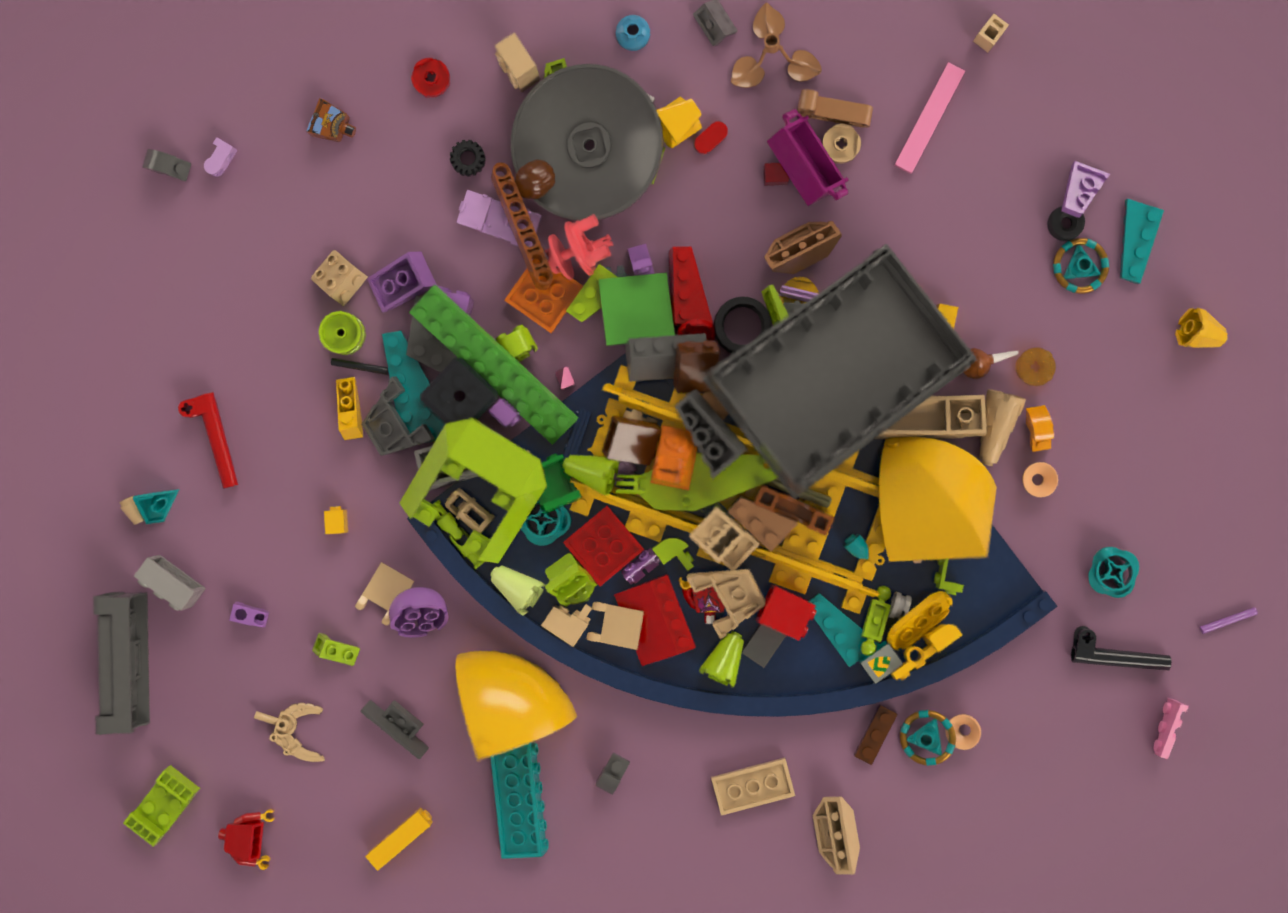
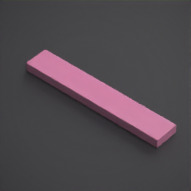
M949 62L947 63L894 166L912 174L965 70Z

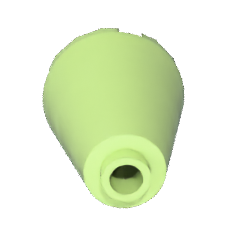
M503 565L500 567L496 566L490 574L491 582L521 615L528 613L526 609L529 606L533 608L544 591L541 587H544L545 584L541 581Z

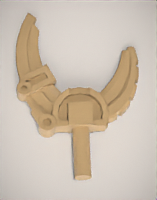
M310 703L293 704L286 710H282L279 718L256 711L255 719L276 725L274 732L269 738L272 742L281 746L284 750V755H293L296 758L310 762L325 761L324 756L306 750L302 747L303 744L291 735L297 727L296 719L307 714H320L323 711L321 707Z

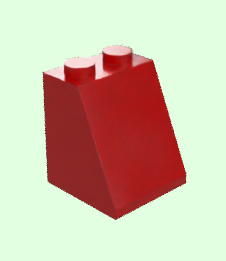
M771 584L765 597V605L760 608L755 620L799 641L801 637H805L808 631L806 625L809 620H813L817 611L814 609L816 605Z

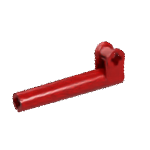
M214 392L182 401L178 406V411L182 416L193 418L202 415L223 489L238 485ZM188 406H192L193 408L190 410V412L185 411V409H187Z

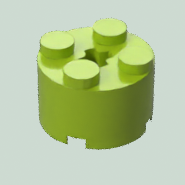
M523 325L515 327L513 332L508 335L503 333L495 338L518 362L528 358L530 351L533 350L535 353L538 350L528 328H524Z

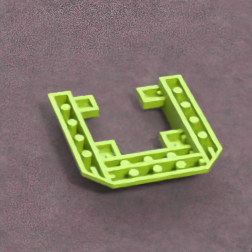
M473 418L447 423L399 504L410 519L414 517L430 527L440 508L426 501L425 497L440 472L443 471L458 480L465 468L470 469L499 487L492 502L508 512L491 540L473 530L463 548L478 556L480 561L499 563L547 487L541 461Z

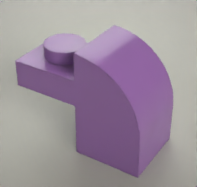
M646 244L627 249L635 276L654 274Z

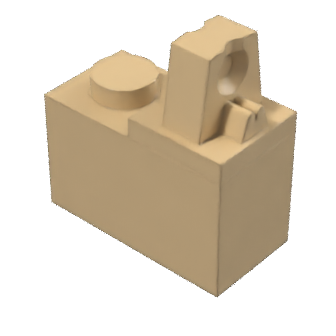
M561 604L559 607L555 605L541 626L574 647L589 625L591 619L587 616L592 607L585 604L581 612L576 609L570 615L568 613L569 609Z

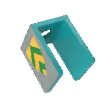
M886 641L880 643L874 654L864 656L859 660L875 684L903 664Z

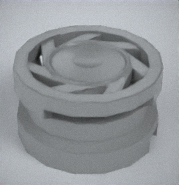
M895 592L891 600L888 617H896L898 620L903 618L909 612L912 597L909 595L902 596L901 593Z

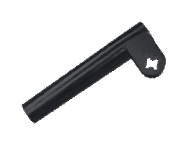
M1079 626L1074 632L1073 647L1071 649L1072 663L1167 671L1171 668L1172 661L1170 655L1095 648L1097 639L1095 632L1086 626Z

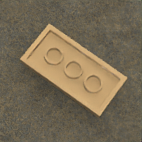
M785 757L711 777L721 816L795 796Z

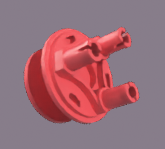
M595 214L574 223L571 221L565 223V232L570 245L568 249H565L555 234L548 237L550 248L546 249L545 253L548 255V263L553 273L562 272L568 280L573 279L574 269L570 258L575 256L584 272L591 276L596 269V262L611 256L608 247L613 246V242L610 241L612 239L609 234L595 241H590L584 234V231L599 225Z

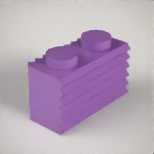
M505 398L499 399L488 411L504 428L516 426L523 419L520 412H517L514 406L508 404Z

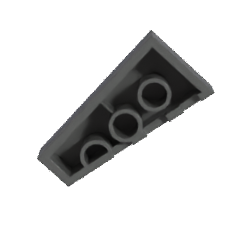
M696 389L675 406L684 425L689 429L695 446H698L704 463H707L712 478H715L747 450L745 445Z

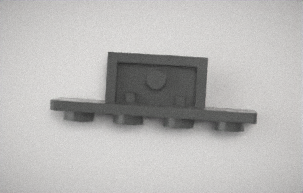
M371 700L361 709L360 712L416 758L421 759L429 749L427 745L415 736L424 724L395 700L386 711L382 710Z

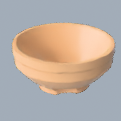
M1037 462L1026 468L1022 476V483L1029 494L1035 497H1046L1055 491L1058 485V475L1051 465ZM1035 474H1040L1043 478L1040 485H1035L1032 481Z
M959 714L949 720L956 733L955 748L968 750L977 745L981 738V727L975 718L970 715ZM965 724L970 727L971 732L969 735H963L960 732L961 725ZM945 730L947 740L949 741L948 731Z

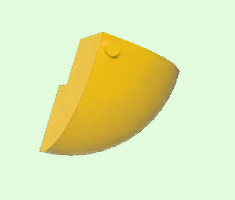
M495 650L470 651L456 656V678L460 700L478 760L537 740L559 730L576 719L577 714L568 695L560 687V684L537 664H533L521 656Z

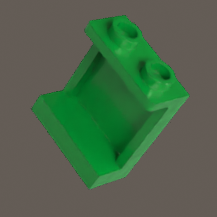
M557 454L550 455L546 458L547 461L541 463L547 487L538 499L543 514L578 501L582 497L574 484L570 483L571 477L563 469V454L559 456Z

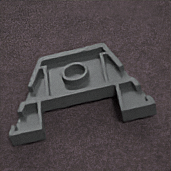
M416 295L414 306L421 300V297ZM412 316L406 355L441 373L457 356Z
M397 376L390 378L388 381L389 385L381 392L380 399L376 405H373L362 422L363 428L381 456L435 439L426 424L421 425L410 433L399 416L392 401L401 395L405 389Z

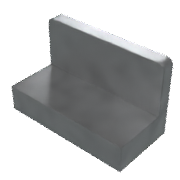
M719 0L706 2L693 13L712 46L718 45L727 36L737 32L736 27Z

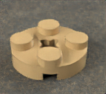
M837 124L825 133L822 145L834 163L843 164L852 161L859 153L861 138L852 126ZM840 139L847 143V146H843L842 149L836 145V142H839Z

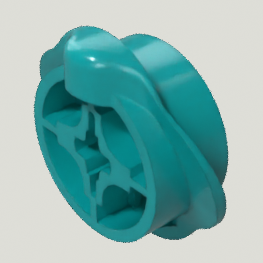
M564 506L556 509L558 518H554L550 513L543 514L540 507L538 514L528 515L520 529L533 544L539 546L549 545L565 534L571 526V517ZM544 516L545 518L551 519L552 521L543 522L540 521V519H535V517ZM529 520L536 522L537 530H539L538 534L531 528ZM549 524H557L551 533L544 535Z
M1104 547L1097 551L1093 557L1092 566L1088 574L1089 584L1098 593L1114 598L1125 597L1132 592L1135 586V580L1139 573V561L1129 551L1120 550L1116 547ZM1109 557H1118L1125 563L1117 566ZM1104 561L1105 572L1099 576V567ZM1128 568V579L1123 583L1122 574ZM1112 569H1117L1118 572L1111 576ZM1111 579L1119 587L1110 588L1103 581Z

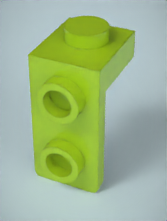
M938 559L937 564L940 565L939 572H936L934 577L936 587L944 589L947 594L956 595V592L962 593L964 585L945 581L949 559Z

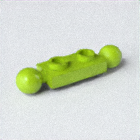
M887 586L878 587L879 595L876 596L878 600L872 599L870 601L861 637L867 638L861 645V652L866 656H871L876 652L874 641L881 642L891 607V605L885 603L891 597V590Z

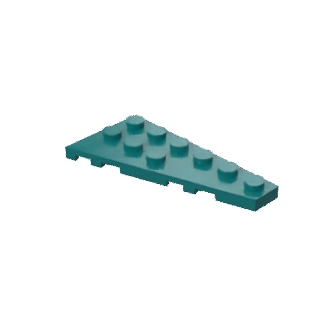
M403 332L384 333L382 337L390 378L397 376L405 389L401 395L394 399L395 409L410 433L421 425L426 424L435 438L429 442L436 441L445 425L420 403V394L430 382L420 363L406 355L408 341Z

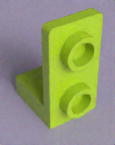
M318 633L312 651L320 658L353 666L360 648L331 640L326 634Z

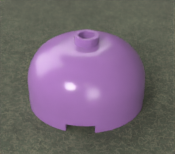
M415 587L401 592L394 598L389 608L391 629L398 631V635L403 637L427 636L428 631L436 628L438 630L442 629L447 624L449 618L446 602L437 591L426 587ZM416 619H417V622H418V627L415 626V620H416Z

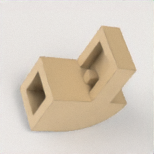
M993 14L973 42L988 53L1009 24Z

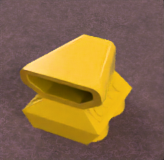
M680 96L667 106L657 109L662 125L663 141L670 148H674L702 129L699 120L702 113L692 99L685 100Z

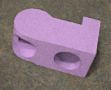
M216 137L213 144L217 147L212 156L205 161L204 169L210 175L219 177L225 172L238 150Z

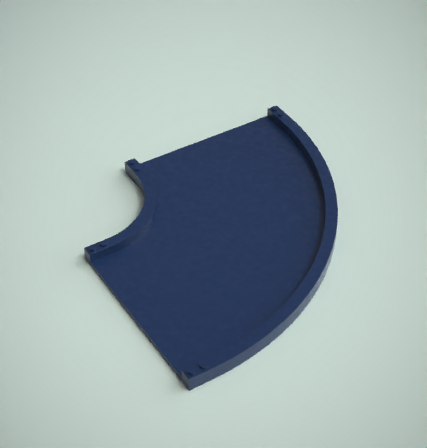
M626 353L562 401L575 415L580 408L592 412L577 455L593 456V453L587 449L592 447L598 428L604 426V424L597 422V417L601 414L607 417L605 409L609 398L619 401V395L602 389L606 383L614 385L620 366H627ZM673 379L636 381L633 389L670 402L675 386ZM626 408L627 411H632V409ZM643 413V418L651 417L658 421L657 425H662L663 420ZM729 414L723 419L724 422L739 427ZM530 425L513 438L511 442L525 451L529 450L542 463L547 461L546 458L553 454H557V456L563 454L564 456V446L568 444L569 439L567 438L569 432L572 433L573 428L570 427L552 445ZM873 439L861 448L853 468L880 477L881 457L885 439ZM634 463L637 468L634 475L643 474L647 465ZM481 476L454 483L430 502L434 504L440 500L444 509L448 513L450 512L456 519V515L446 508L445 503L453 491L458 488L462 489L471 498H475L476 502L488 513L496 516L481 533L490 540L508 512L492 502L498 487ZM624 479L622 481L634 482V479ZM615 485V487H618V488H621V489L623 488V489L634 490V487H622V486H616V485ZM769 486V487H771V488H773V489H776V490H778V491H780V492H782V493H785V494L791 496L790 493H787V492H785V491H782V490H779V489L774 488V487H772V486ZM848 486L845 487L834 516V521L819 556L820 560L851 571L855 570L859 558L847 552L843 547L846 544L844 540L851 534H860L866 541L880 504L878 497ZM459 496L453 505L458 509V506L465 500ZM594 499L589 515L585 516L571 511L572 503L564 507L570 514L571 526L565 534L558 537L553 543L545 546L535 545L527 539L520 529L499 563L485 561L476 570L473 568V563L467 557H464L449 538L450 534L438 526L436 519H434L429 527L414 517L411 519L407 518L429 549L457 582L496 619L534 647L581 674L621 691L679 708L715 714L756 717L814 715L848 710L902 696L939 682L972 666L1008 644L1058 607L1049 594L1040 588L992 525L987 557L952 558L948 560L945 581L959 583L964 586L962 593L956 592V595L948 594L952 598L953 604L949 607V614L937 625H954L959 629L962 636L940 652H936L925 660L926 664L919 669L913 668L910 670V675L905 679L895 680L889 674L875 684L859 661L849 667L813 618L806 625L808 631L804 638L801 637L798 641L786 635L765 668L744 654H741L736 684L732 688L730 683L728 686L708 678L709 674L705 672L701 674L699 672L700 667L721 639L713 624L704 623V613H697L696 609H692L683 596L679 581L680 577L682 581H688L687 575L692 573L731 570L727 566L696 556L700 545L690 537L691 533L666 525L661 539L662 541L675 537L682 539L688 544V547L683 552L686 553L688 551L694 559L692 562L694 567L687 571L678 557L675 556L665 564L660 561L659 565L649 573L644 568L642 571L645 576L636 584H630L621 573L624 569L623 567L602 586L597 584L587 602L570 604L566 607L570 610L568 613L572 615L576 609L581 612L585 604L592 607L593 602L618 606L614 594L668 573L696 648L642 666L634 649L587 640V633L589 632L601 634L605 612L591 609L587 616L591 619L589 625L575 646L572 647L541 626L555 605L559 607L561 604L554 595L548 593L545 586L541 587L544 591L533 608L529 606L526 609L528 613L521 615L491 582L490 576L496 566L500 567L503 565L547 585L550 580L545 570L566 554H572L563 543L567 538L607 505L624 526L630 511ZM715 503L696 511L687 512L706 518L712 512ZM540 505L535 506L530 514H538ZM472 509L467 514L479 525L485 521ZM555 510L549 512L552 517L558 518ZM544 516L535 517V519H540V521L543 522L552 521L551 519H547ZM682 518V520H685V521H688V522H690V523L695 524V523L692 522V521H689V520H686V519H683V518ZM456 519L458 528H463L470 536L473 530L460 519ZM529 520L531 528L538 534L539 530H537L536 522ZM549 524L544 535L551 533L557 524ZM630 532L644 548L643 551L652 549L660 543ZM464 534L461 539L455 542L458 545L464 546L467 541L466 535ZM886 547L882 553L878 554L884 557V564H874L877 570L873 580L870 581L863 578L862 581L863 586L877 590L880 586H887L891 590V597L885 603L891 605L895 592L901 593L902 596H911L909 612L929 595L938 591L945 592L944 589L937 588L934 583L935 573L939 572L940 567L937 564L938 559L921 560V563H913V561L889 562ZM637 555V556H636L633 560H631L630 562L635 561V560L639 557V555ZM749 555L736 569H749L764 599L771 584L806 601L820 593L862 630L870 601L872 599L878 600L877 597L867 595L861 612L858 614L841 608L847 589L814 577L810 580L806 594L769 582L775 563L753 555ZM834 573L835 575H838V576H840V577L846 578V577H844V576H842V575H839V574ZM726 608L724 612H716V620L729 616ZM759 610L748 619L745 618L734 630L731 629L728 632L734 631L742 635L741 639L744 640L743 648L760 624L755 620ZM887 618L881 642H878L879 644L883 641L887 642V635L893 625L899 621L898 618ZM922 637L912 646L923 649L928 645ZM899 648L894 650L901 662L904 663L906 661L904 659V651L906 649ZM916 650L911 651L910 659L912 661L917 660L918 652Z

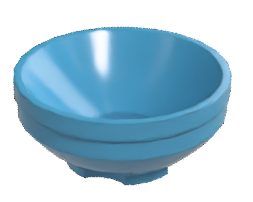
M629 15L622 18L616 27L618 43L624 49L630 51H637L645 47L650 39V28L646 20L637 15ZM630 25L638 27L639 31L636 35H630L627 32V28Z

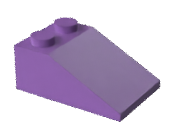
M421 251L407 252L367 278L382 313L414 299L416 295L421 296L425 294L434 284L437 286Z

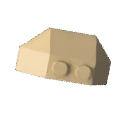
M824 797L813 814L819 853L833 868L835 874H854L860 851L854 810L842 797Z

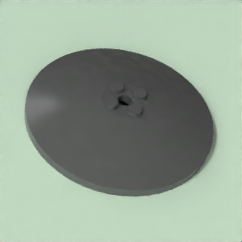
M598 64L569 66L541 80L521 103L511 132V156L516 173L522 166L536 159L546 161L552 166L555 173L554 186L545 196L533 200L547 211L575 221H580L595 214L598 220L606 219L632 206L642 197L653 182L663 151L662 125L656 107L649 95L637 82L626 74L611 67ZM593 140L595 143L594 148L590 151L586 150V142Z

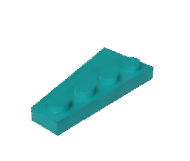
M1126 199L1120 279L1140 284L1164 210Z
M820 593L808 600V602L816 605L814 608L817 610L814 616L815 621L849 667L866 656L861 652V645L867 638L861 637L862 629ZM874 641L876 648L880 646L878 642Z

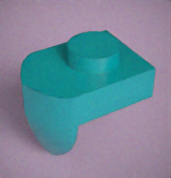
M851 534L844 540L846 544L843 547L847 552L857 558L868 559V545L860 534Z

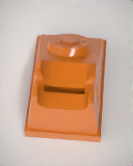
M662 425L650 483L683 490L690 489L698 446H695L689 430Z

